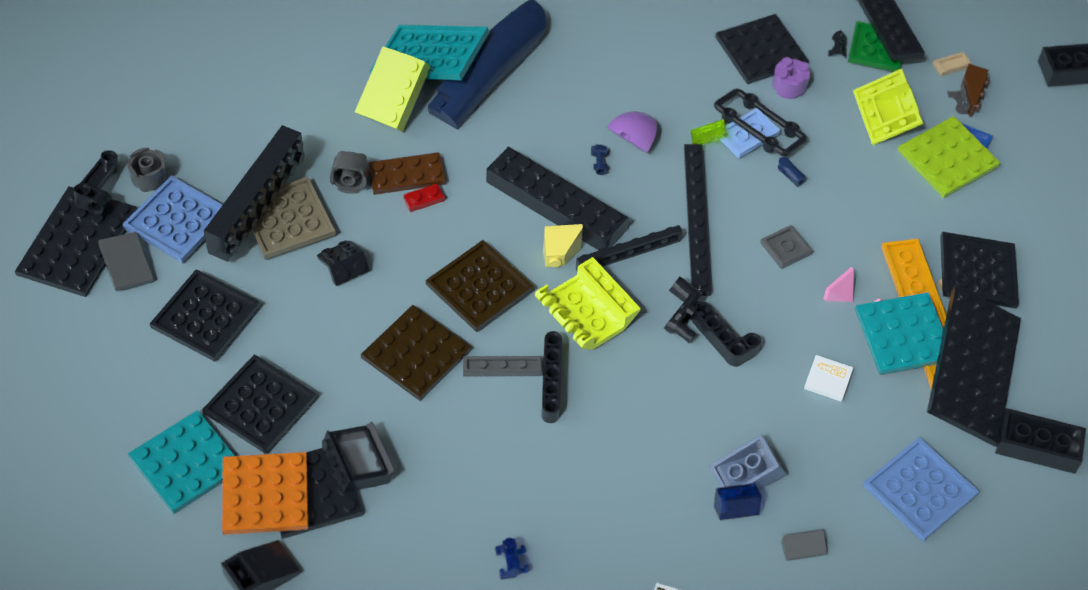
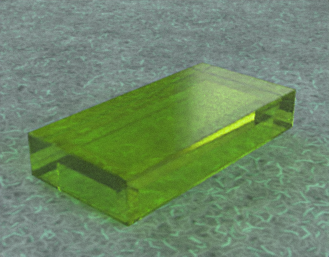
M724 119L690 130L692 144L703 145L728 136Z

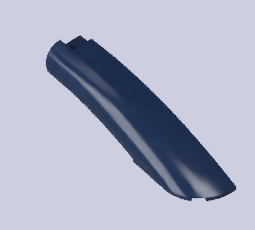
M526 1L490 30L463 79L444 80L437 89L438 94L428 105L429 114L458 130L489 91L518 64H522L541 40L546 30V15L537 1Z

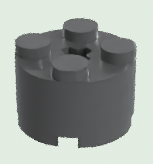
M140 148L130 155V160L127 163L133 185L142 192L159 188L168 179L165 157L159 150L155 149L154 151L149 148Z
M339 151L334 158L330 173L331 184L338 187L337 190L348 194L357 193L360 189L363 190L366 186L370 169L367 156L363 153Z

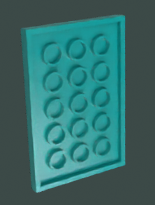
M398 25L385 47L412 56L430 65L431 67L426 79L462 80L490 31L488 27ZM375 61L374 65L372 66V68H371L370 71H369L370 74H371L372 71H373V68H374V66H375V64H376V61Z

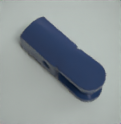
M787 157L779 159L778 170L796 187L801 186L806 181V176Z

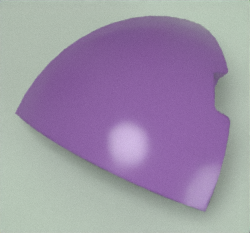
M631 111L617 116L606 128L638 149L648 152L656 135L657 123L652 116L646 113Z

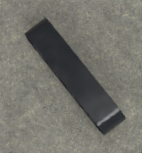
M556 331L548 332L544 338L541 416L546 423L557 422L560 413L562 336Z

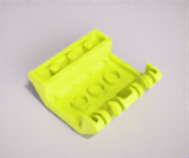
M593 257L578 266L577 275L549 292V286L545 285L535 293V297L543 306L550 307L549 312L568 333H575L573 339L577 341V344L582 349L593 350L624 331L641 309Z

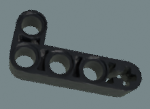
M698 301L693 305L696 311L691 316L692 323L729 365L733 367L740 366L758 355L761 338L758 334L748 333L738 338L708 303Z

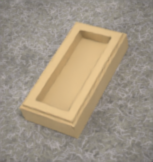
M961 52L934 60L932 65L940 76L965 70L968 64L972 63L966 54Z

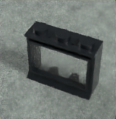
M373 422L365 426L329 432L328 430L322 440V448L327 452L331 468H334L337 482L341 485L344 492L389 484L395 470Z

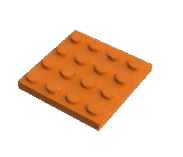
M306 452L223 457V535L308 529Z

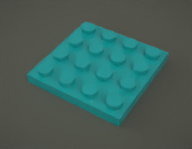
M929 292L856 305L855 312L879 375L937 364L943 327Z
M198 410L128 453L129 458L173 515L222 484L223 457L235 456Z

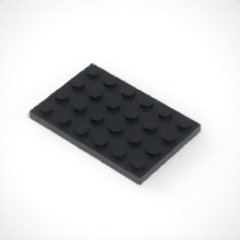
M68 186L16 268V276L86 297L105 266L98 240L123 235L126 231L123 223L137 210L136 206L112 199L102 214H94L74 205V187Z

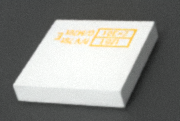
M816 355L804 389L842 402L853 367Z

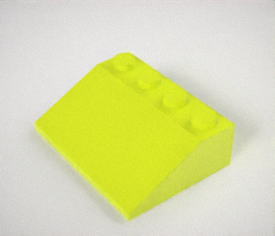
M382 47L355 112L403 132L431 66L412 56Z

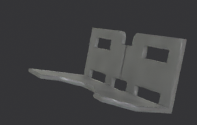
M964 84L961 91H947L948 98H953L957 102L955 110L959 114H967L970 105L968 97H966Z

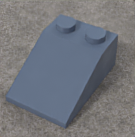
M762 434L709 465L727 499L768 486L787 475L770 444Z

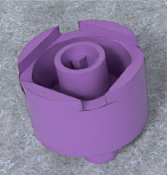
M783 58L776 65L772 81L773 89L775 88L776 93L786 99H795L796 96L804 95L810 77L809 65L796 59Z

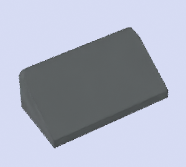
M823 530L784 535L781 544L786 561L827 555Z

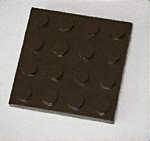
M484 240L426 279V285L475 332L486 326L534 289V286Z
M412 305L361 353V359L421 401L463 360V356H467L472 351V346Z

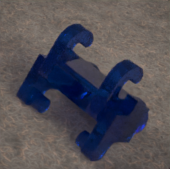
M506 538L502 540V545L495 547L497 556H500L501 552H504L507 571L505 572L503 568L499 569L501 580L516 578L517 574H524L530 571L528 564H525L524 568L520 567V560L518 558V555L526 552V547L521 545V549H517V543L513 538Z

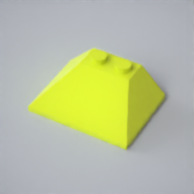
M902 69L853 90L873 145L923 124L918 105Z

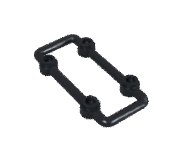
M733 89L714 103V108L722 114L723 122L727 124L734 122L761 141L764 151L768 153L775 151L781 156H788L807 142L806 134L799 130L800 127L797 123L784 120L758 102V97L753 93H745L741 89ZM739 96L743 99L745 108H758L763 114L782 126L787 137L793 138L796 136L799 139L786 149H783L778 145L779 142L776 138L766 137L736 116L737 112L735 109L725 108L722 105L733 97Z

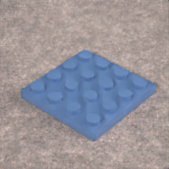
M170 176L123 223V227L130 233L136 232L140 239L183 263L205 240L204 229L221 208L222 204L177 178Z
M920 437L863 483V487L922 542L979 494V491Z

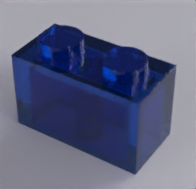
M755 483L716 488L714 509L719 520L758 516L760 514L762 496Z

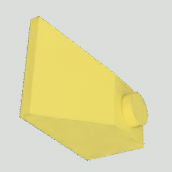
M582 224L545 226L543 244L545 267L565 266L581 250Z

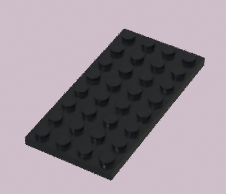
M958 285L952 288L927 413L994 447L997 445L1001 418L1006 408L1021 322L1020 317Z

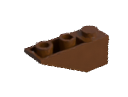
M968 64L960 88H962L963 84L965 86L966 97H968L970 105L968 110L969 117H972L974 111H978L981 103L978 99L982 100L985 89L982 88L987 87L990 79L987 77L988 69Z

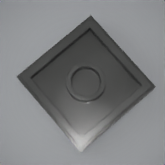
M792 225L766 236L760 241V244L781 269L812 255L813 252Z

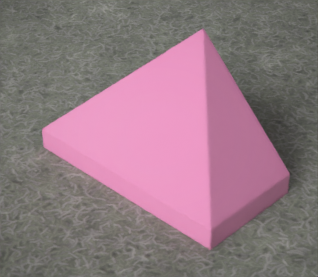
M852 267L826 288L824 300L853 302L854 269Z

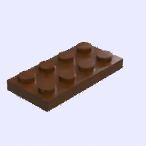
M439 152L369 162V176L373 195L425 188L434 184L446 185Z

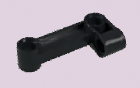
M111 150L103 151L101 158L85 178L74 187V205L76 207L99 215L110 204L112 200L111 195L107 191L100 189L110 176L117 172L118 156L116 152Z

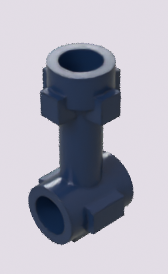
M595 144L591 146V156L596 157V164L593 165V169L597 175H604L608 169L607 164H604L603 157L607 155V146Z

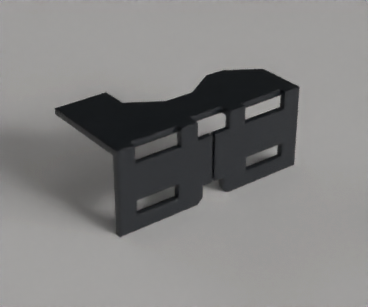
M840 30L832 36L835 44L831 50H828V57L841 52L847 58V36Z

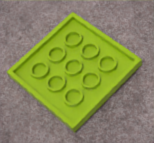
M954 116L901 144L897 150L943 199L995 170L1000 165V162Z

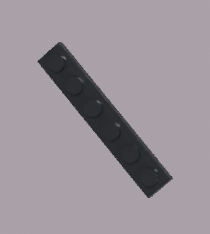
M680 225L668 227L665 230L652 232L628 242L618 243L606 249H599L597 252L581 255L576 258V271L580 264L592 257L604 267L681 242L682 229Z

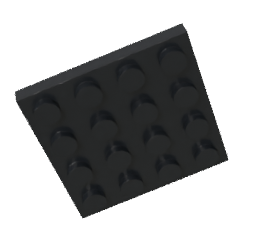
M776 14L716 32L715 38L747 85L774 76L776 65L785 57L806 62L807 64L809 61Z
M942 232L940 244L943 296L950 297L952 288L958 285L995 305L1017 308L1019 298L1015 243Z
M196 269L149 324L150 328L215 362L260 307V302Z
M254 354L205 405L202 411L203 414L266 454L317 398V394Z
M323 448L306 452L308 529L279 531L282 539L363 516L356 491H343L341 485L337 482L334 468H331L327 452Z

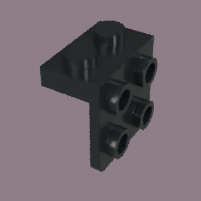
M348 240L341 241L333 248H326L317 255L318 260L328 267L333 284L336 286L370 271L364 251Z

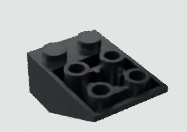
M279 540L240 551L221 563L223 574L234 590H273L301 573Z

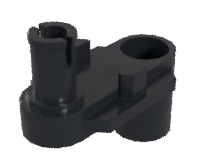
M679 276L669 289V292L679 298L683 304L663 329L670 334H678L689 343L696 333L684 324L691 318L687 314L692 316L696 311L693 305L703 293Z

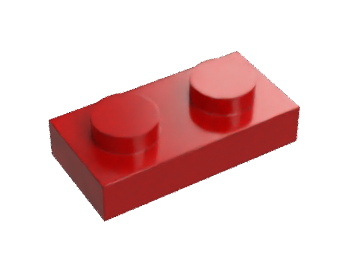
M434 184L403 194V199L409 211L413 212L444 202V195L439 185Z

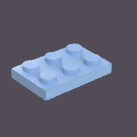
M758 108L740 117L766 137H776L780 133V129ZM734 122L716 131V137L738 158L763 145L761 141Z

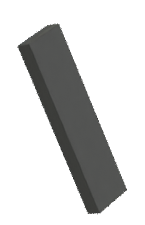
M463 356V377L542 376V356Z

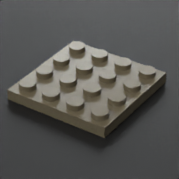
M308 177L285 184V187L277 193L274 202H271L267 207L266 213L258 219L256 227L251 229L265 260L336 235L335 229Z

